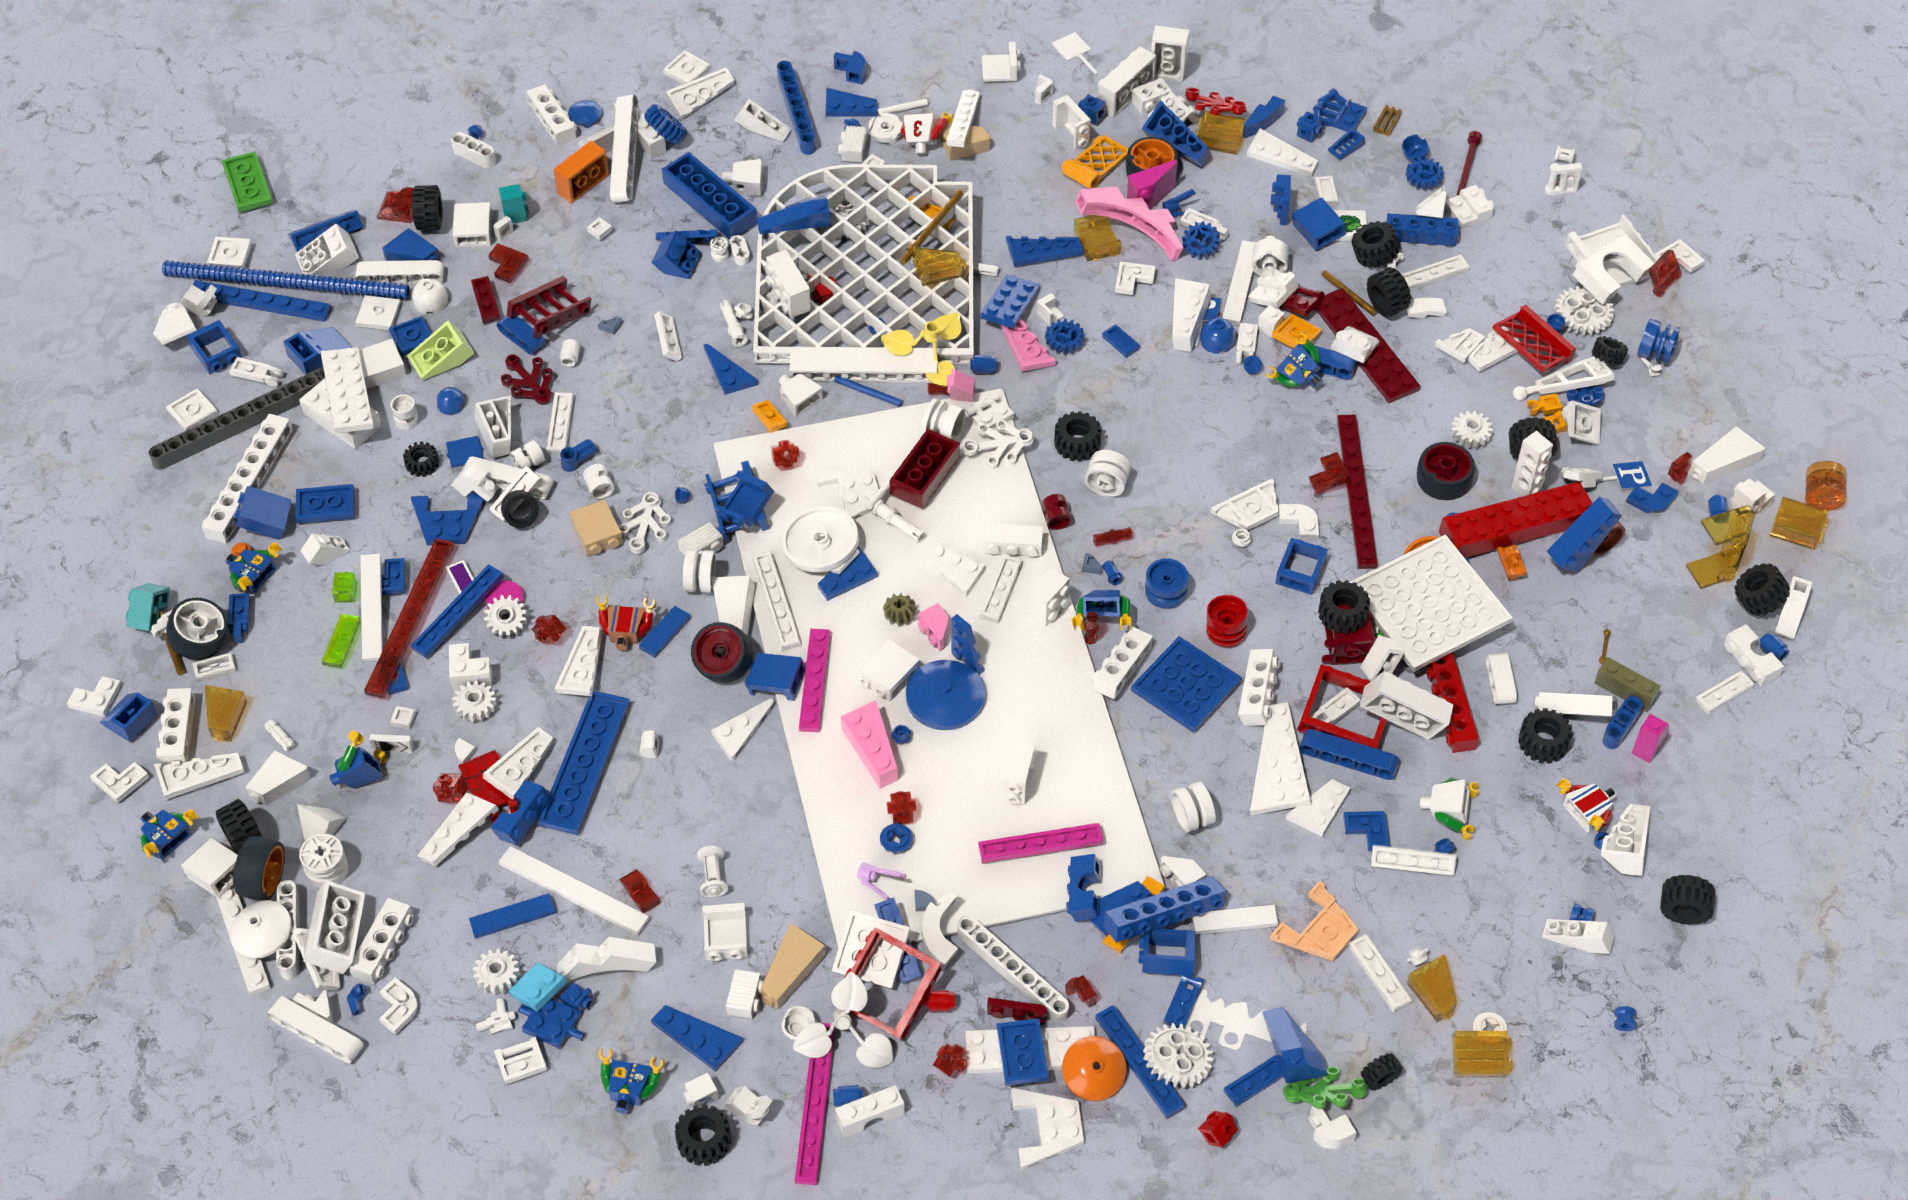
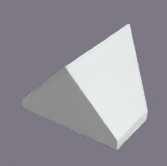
M297 804L305 841L317 834L334 835L346 820L344 816L328 808Z

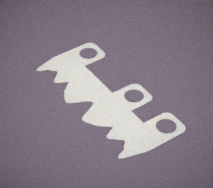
M1206 989L1196 999L1184 1030H1187L1191 1022L1200 1021L1203 1024V1030L1197 1036L1200 1038L1206 1035L1210 1021L1223 1025L1224 1028L1219 1043L1234 1050L1240 1048L1245 1033L1272 1042L1262 1011L1250 1019L1246 1002L1233 1003L1225 1008L1224 1001L1221 998L1210 1002ZM1304 1023L1300 1029L1306 1035V1023ZM1227 1033H1235L1238 1036V1042L1234 1045L1226 1043L1224 1038Z

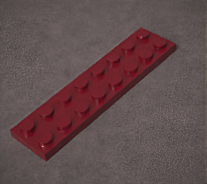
M1341 288L1326 294L1323 301L1314 309L1335 336L1339 331H1343L1347 326H1351L1380 341L1364 363L1357 361V364L1388 404L1420 391V384L1347 292Z

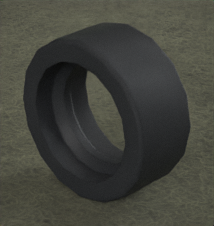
M516 490L504 497L501 503V513L509 525L515 528H526L536 521L539 515V506L530 493L524 490ZM525 499L530 503V513L520 520L512 518L509 513L511 504L515 500Z

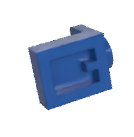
M574 982L560 996L562 1003L581 1013L592 1005L594 999L590 988L584 990Z

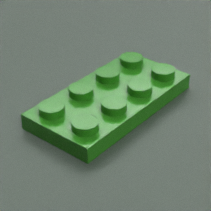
M255 151L221 160L239 213L273 203Z

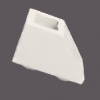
M311 534L300 551L308 563L325 565L348 553L349 548L345 544L344 539L339 536Z
M1169 856L1161 858L1160 872L1165 878L1168 877L1174 888L1206 878V873L1192 859Z

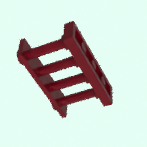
M561 276L509 300L507 316L510 319L519 315L523 316L534 325L533 337L537 338L590 313L592 298L587 297L581 301L567 291L568 279ZM563 296L572 305L566 307L555 298ZM549 302L559 311L552 314L542 305ZM536 309L545 318L538 320L528 311Z

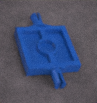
M552 998L538 1012L524 1004H521V1007L518 1009L519 1013L528 1016V1019L522 1026V1032L532 1037L535 1036L536 1039L558 1049L570 1036L580 1041L585 1037V1032L575 1029L576 1023L581 1017V1012Z

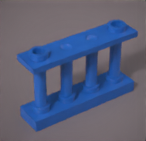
M749 461L741 462L743 469L741 471L754 477ZM709 474L705 475L707 482L704 485L707 493L711 494L714 509L716 505L720 506L719 504L726 502L732 493L729 492L717 497L715 489L738 482L734 477L735 475L712 482ZM764 508L754 524L760 525L762 531L770 529ZM715 509L719 523L716 529L722 534L726 544L730 543L727 533L741 528L734 523L725 526L724 520L718 516L719 513Z

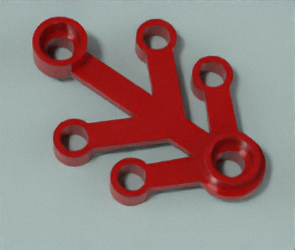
M1186 88V100L1196 101V110L1203 111L1205 107H1211L1210 114L1220 115L1221 111H1233V114L1242 115L1247 112L1246 103L1235 101L1234 97L1226 96L1224 101L1217 92H1210L1209 97L1199 95V89Z

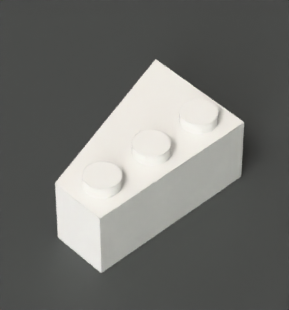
M511 395L475 403L474 418L491 457L509 455L511 446Z

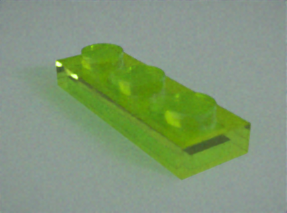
M340 614L323 656V665L342 669L361 622L360 617Z

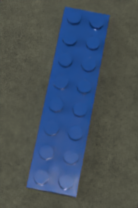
M593 690L592 696H589L549 793L552 798L544 807L538 820L539 826L578 835L630 705L629 698Z

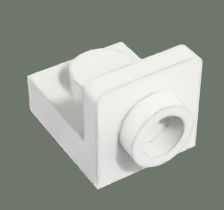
M1039 75L1038 87L1035 90V103L1041 105L1053 94V81Z

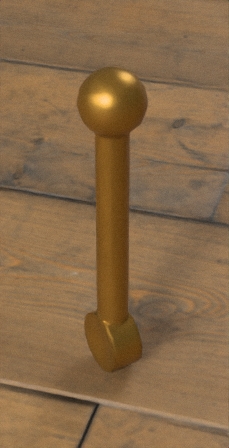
M1605 629L1603 632L1605 637L1602 656L1599 658L1600 664H1603L1607 659L1608 638L1611 635L1609 629Z

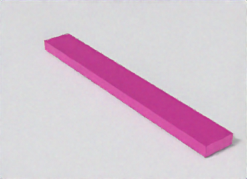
M822 1023L826 1028V1032L829 1031L830 1023ZM835 1028L832 1034L828 1036L832 1042L829 1052L822 1057H810L795 1184L817 1186Z

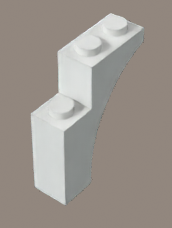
M608 937L600 947L576 943L563 959L558 962L557 973L563 976L567 983L579 977L603 971L632 970L647 973L656 963L655 945Z

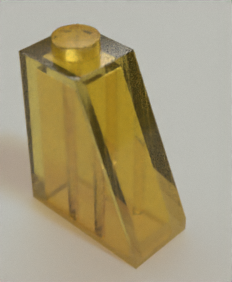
M920 247L912 248V260L922 286L964 277L966 262L964 258L961 259L959 252Z
M205 685L207 723L211 737L217 741L225 740L231 742L247 705L245 694L243 691Z
M1443 954L1411 972L1407 981V985L1436 1022L1450 1019L1455 1014L1457 1005L1447 958Z

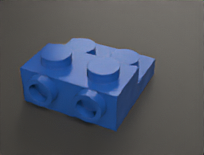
M1277 174L1276 182H1272V192L1275 193L1271 194L1270 204H1274L1273 212H1277V218H1280V225H1287L1291 175Z

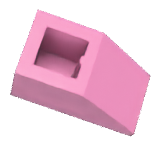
M952 369L951 375L947 376L948 393L951 395V400L973 402L975 378Z
M937 603L918 613L917 625L922 633L925 632L928 636L930 644L936 646L939 651H942L949 629V616Z

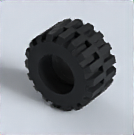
M437 185L415 186L413 189L412 215L417 230H439L442 225V196Z
M1380 221L1369 222L1367 225H1362L1361 228L1356 230L1351 239L1357 261L1362 266H1367L1368 268H1379V266L1391 263L1392 259H1395L1400 251L1394 227L1384 221L1382 223Z
M1388 267L1369 276L1367 279L1368 297L1380 315L1390 317L1407 309L1411 304L1408 284L1403 275L1395 268Z
M1073 411L1069 415L1067 413L1064 414L1063 418L1060 417L1055 425L1054 434L1055 449H1057L1058 454H1063L1062 457L1065 459L1070 458V461L1077 460V462H1080L1082 459H1085V461L1089 460V457H1092L1095 452L1099 451L1101 446L1102 429L1100 422L1096 421V417L1090 416L1087 412L1083 414L1082 411H1078V413ZM1073 435H1081L1084 437L1076 438L1073 437Z
M1528 417L1524 420H1519L1518 423H1514L1513 427L1509 429V447L1512 457L1518 461L1523 440L1535 431L1539 432L1553 444L1551 457H1553L1558 449L1555 425L1549 420L1546 421L1545 418Z
M1761 563L1759 566L1754 565L1753 568H1748L1745 573L1740 575V579H1737V585L1734 587L1735 595L1750 614H1755L1756 616L1775 612L1777 608L1782 607V604L1787 601L1786 598L1790 595L1788 582L1780 570L1770 563L1767 565Z
M1338 580L1336 584L1330 583L1328 587L1323 589L1320 597L1318 613L1324 626L1327 625V629L1330 631L1335 630V633L1343 632V634H1348L1349 631L1354 633L1356 629L1360 630L1368 618L1370 607L1368 592L1363 591L1364 587L1361 585L1357 586L1356 582L1349 583V580L1344 582ZM1336 605H1347L1352 609L1345 610Z
M1543 708V711L1536 709L1534 713H1528V716H1525L1519 733L1518 743L1520 744V749L1525 750L1524 754L1531 756V760H1539V763L1546 761L1548 764L1552 763V760L1555 762L1559 761L1560 757L1563 758L1572 738L1573 732H1571L1572 726L1569 724V720L1563 718L1564 715L1562 713L1557 714L1556 710L1553 709L1548 711V708ZM1537 733H1547L1554 739H1544Z
M240 799L216 810L217 821L231 847L237 854L248 837H262L253 816Z
M1672 876L1670 879H1666L1662 885L1661 913L1665 914L1664 916L1671 919V921L1679 922L1680 924L1693 925L1707 922L1714 915L1716 890L1712 883L1698 876Z
M702 1104L700 1108H698V1105H695L691 1111L689 1108L685 1110V1115L681 1114L678 1118L679 1122H676L675 1138L680 1155L683 1158L686 1157V1161L689 1163L694 1161V1164L697 1166L700 1163L708 1166V1162L712 1161L715 1164L718 1162L717 1158L723 1159L725 1152H728L730 1149L729 1144H731L730 1125L727 1117L724 1116L721 1110L716 1111L715 1106L711 1105L710 1108H707V1104ZM700 1129H710L715 1132L714 1136L707 1141L699 1142L691 1138Z

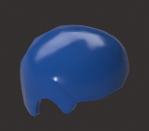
M1417 134L1406 137L1402 143L1403 154L1411 161H1417L1418 157L1423 160L1430 150L1427 140L1421 139Z
M456 387L442 389L437 395V408L441 413L449 415L461 412L462 405L465 404L463 392Z

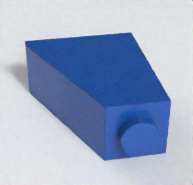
M407 228L382 247L386 261H440L438 248L410 228Z

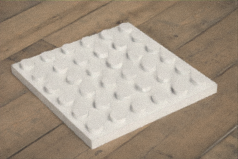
M1446 535L1349 582H1356L1357 586L1361 585L1364 587L1363 591L1368 592V597H1370V617L1386 637L1395 639L1404 651L1403 660L1413 672L1511 623L1513 618Z

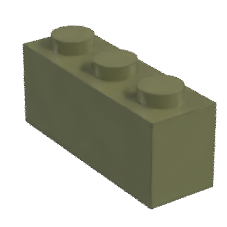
M1609 657L1599 668L1594 684L1623 700L1629 696L1640 698L1643 704L1641 709L1645 712L1655 702L1661 687L1659 684Z

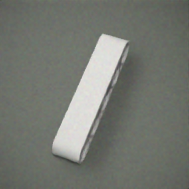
M437 260L359 262L356 266L355 279H359V281L363 279L365 282L366 280H370V282L373 280L376 283L381 281V283L386 282L387 284L392 282V284L397 283L398 285L399 283L403 285H416L419 281L428 278L442 282L444 264Z
M469 457L464 466L465 468L469 465H476L488 471L486 477L499 487L498 489L506 490L523 470L477 457ZM534 472L541 480L530 494L533 498L546 499L554 481L548 475Z
M284 880L277 886V902L283 905L287 911L291 910L289 914L292 920V928L287 941L276 951V963L281 976L286 980H291L299 974V947L292 931L294 928H300V897L295 883L291 880Z
M280 996L267 1012V1016L273 1022L350 1064L364 1047V1044L357 1037L283 996Z

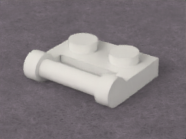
M1581 163L1551 164L1549 169L1550 177L1548 185L1545 187V193L1547 195H1558L1577 192L1582 172ZM1557 174H1561L1559 186H1555Z
M535 1036L529 1038V1041L503 1050L500 1048L494 1050L505 1085L547 1070ZM529 1049H533V1051H530L528 1053L504 1060V1058L524 1052Z

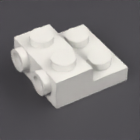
M1476 185L1460 190V195L1446 199L1444 205L1453 218H1458V225L1461 229L1492 218L1494 210L1492 200H1487L1484 190L1482 188L1479 189Z
M1278 269L1266 270L1257 279L1258 287L1255 288L1248 298L1251 303L1271 305L1279 308L1299 287L1296 276L1292 272L1282 273Z

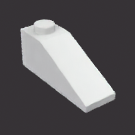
M748 99L734 119V121L749 131L781 142L785 140L791 130L790 127L750 99Z

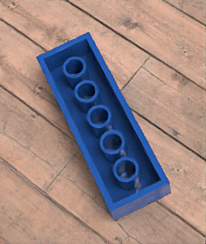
M690 152L662 168L663 183L729 240L732 236L740 235L757 224L756 208Z

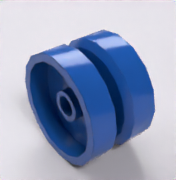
M1174 559L1154 561L1146 571L1145 595L1148 601L1160 608H1173L1179 606L1185 600L1188 586V571L1186 567Z

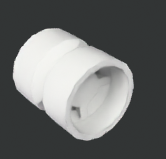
M399 395L392 399L390 407L395 425L403 430L416 426L418 414L414 399L409 395Z
M534 440L524 444L523 449L517 448L510 452L511 461L517 468L523 469L527 466L531 469V465L537 466L545 461L541 448Z
M594 464L585 469L583 478L593 499L602 500L614 492V485L604 465Z

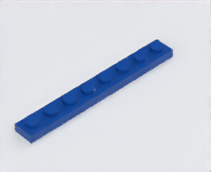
M194 280L192 284L203 292L210 285L216 287L217 290L214 293L217 300L216 303L323 322H326L332 309L330 304L197 280Z

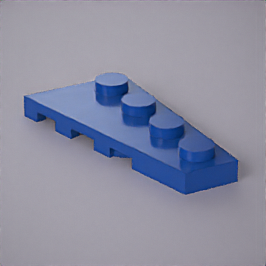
M1006 236V243L1013 266L1083 255V248L1079 237H1055V239L1039 237V239H1028V236H1021V239L1012 238V236Z
M667 1005L651 1019V1023L715 1072L744 1042V1038Z

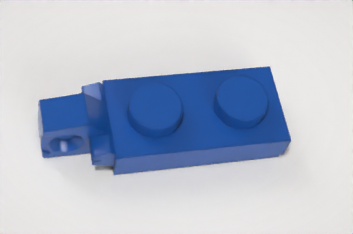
M249 593L229 595L228 628L229 633H233L232 636L235 643L243 642V632L248 631Z

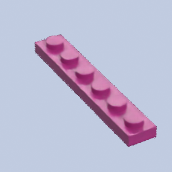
M810 628L799 720V731L819 732L830 629Z
M1094 823L979 841L978 848L981 862L988 863L1102 845L1103 836L1100 824Z

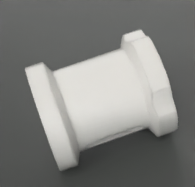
M1558 146L1554 161L1562 160L1572 164L1575 149L1569 150Z

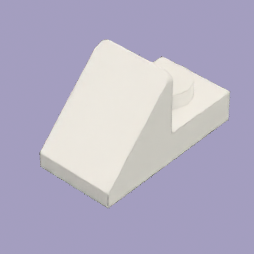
M326 989L317 1000L310 995L304 996L300 993L295 995L293 998L294 1003L334 1024L330 999Z

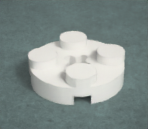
M890 113L880 114V117L877 118L873 117L869 122L870 138L881 143L895 144L902 135L900 129L903 123L899 121V117Z

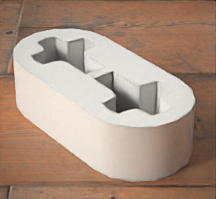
M740 235L732 236L729 244L735 263L738 265L748 264L750 254L744 237Z

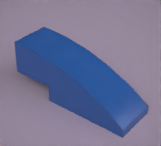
M1273 95L1266 106L1259 104L1244 124L1243 138L1256 135L1259 129L1265 130L1276 122L1284 113L1285 100Z

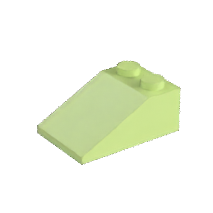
M447 321L407 356L420 378L425 380L461 365L474 354V351L462 332L451 322Z

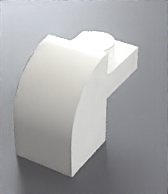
M191 285L180 303L184 306L185 310L192 314L209 315L217 302L214 295L217 288L210 285L203 292L194 285Z
M476 465L465 467L451 483V486L466 497L474 490L487 502L499 488L486 477L488 471Z
M742 1086L734 1090L724 1106L751 1125H758L769 1112V1105L773 1100L767 1095L757 1097L746 1086Z
M1311 1107L1309 1121L1312 1127L1315 1128L1313 1139L1320 1146L1328 1149H1339L1354 1142L1356 1131L1346 1114L1330 1121L1322 1108Z

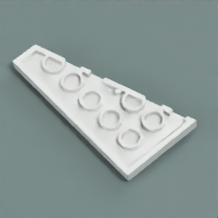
M1288 702L1270 705L1271 716L1268 717L1267 725L1264 727L1250 808L1251 816L1311 804Z

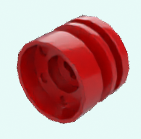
M1221 595L1212 599L1207 605L1206 633L1208 639L1213 644L1220 647H1233L1243 642L1246 638L1248 608L1241 598L1234 595Z

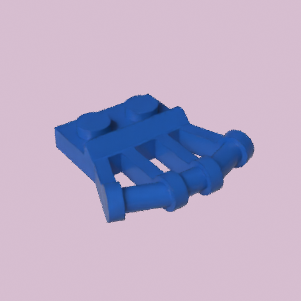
M1335 88L1329 90L1325 96H1321L1318 99V104H1315L1313 107L1315 115L1326 117L1322 118V126L1335 127L1346 132L1351 128L1356 130L1367 110V107L1351 102V99L1346 100Z

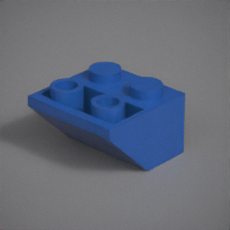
M676 230L663 237L651 263L664 274L689 279L702 252Z
M136 692L127 694L100 723L131 742L158 714L153 702Z

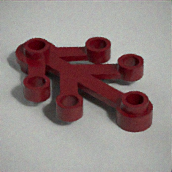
M515 354L508 355L505 360L506 368L510 371H516L522 379H515L510 374H504L501 376L502 385H511V395L515 398H534L540 405L549 403L552 394L548 388L554 376L553 370L550 368L542 370L543 381L540 387L537 384L540 370L544 366L543 359L541 357L532 359L533 369L530 376L521 366L518 356ZM521 387H530L533 391L522 390Z

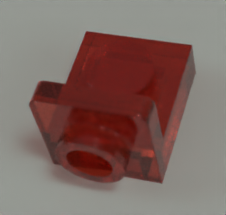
M1688 452L1673 461L1668 475L1680 485L1685 483L1688 475L1687 471L1691 467L1690 462L1693 456Z
M1084 975L1078 978L1074 977L1065 985L1067 997L1077 992L1081 1002H1085L1089 1008L1096 1005L1097 994Z

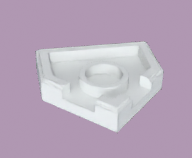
M1562 466L1560 472L1563 478H1568L1571 481H1580L1583 488L1595 487L1596 479H1602L1603 476L1602 471L1588 468L1579 469Z

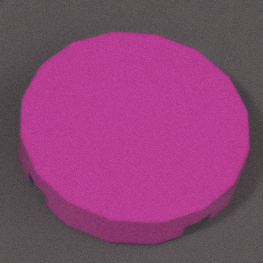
M500 581L485 597L488 609L487 604H494L493 598H496L498 601L501 600V595L505 599L511 595L513 601L518 598L519 604L524 602L522 588L512 581Z

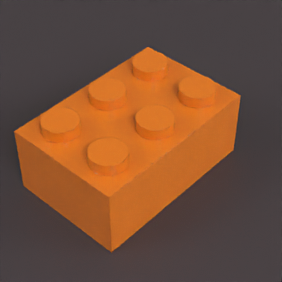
M590 141L561 164L557 165L553 169L557 194L570 203H574L609 175L606 150Z

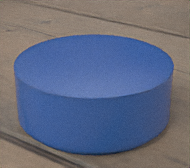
M1250 355L1245 358L1243 367L1248 373L1256 374L1261 370L1262 362L1259 357Z

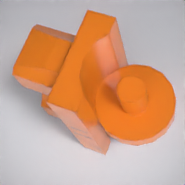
M1516 545L1497 548V553L1508 581L1518 580L1520 576L1526 575V569L1521 559L1522 555Z

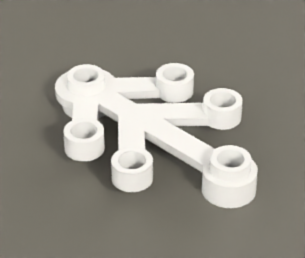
M1005 420L997 421V431L991 429L986 423H982L978 426L979 435H988L995 440L977 443L973 439H967L963 443L962 450L964 454L973 456L977 451L997 447L993 455L987 459V466L994 469L998 466V460L1008 445L1015 444L1011 452L1006 454L1005 462L1008 465L1015 464L1021 449L1033 443L1034 435L1029 429L1023 428L1018 430L1007 424ZM1003 424L1005 427L1000 428L999 425ZM981 428H986L987 430H986V431H981L980 429H981ZM1006 431L1007 433L1011 434L1012 436H1011V437H1006V436H1004V435H1002V434H1000V433H998V432L1003 433V432ZM994 460L996 463L991 464L989 461Z
M654 492L646 493L642 503L630 509H625L622 514L623 519L627 523L618 526L622 537L628 536L631 529L639 526L637 536L629 542L631 552L637 555L645 550L644 538L648 526L655 533L656 541L664 542L667 539L666 531L661 529L652 518L653 511L659 517L662 527L671 525V517L660 507L661 499ZM644 510L643 515L634 519L635 514Z

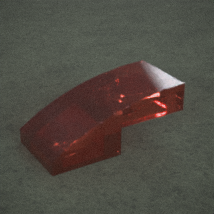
M638 869L619 879L628 895L643 914L660 904L659 897L649 887L647 880Z

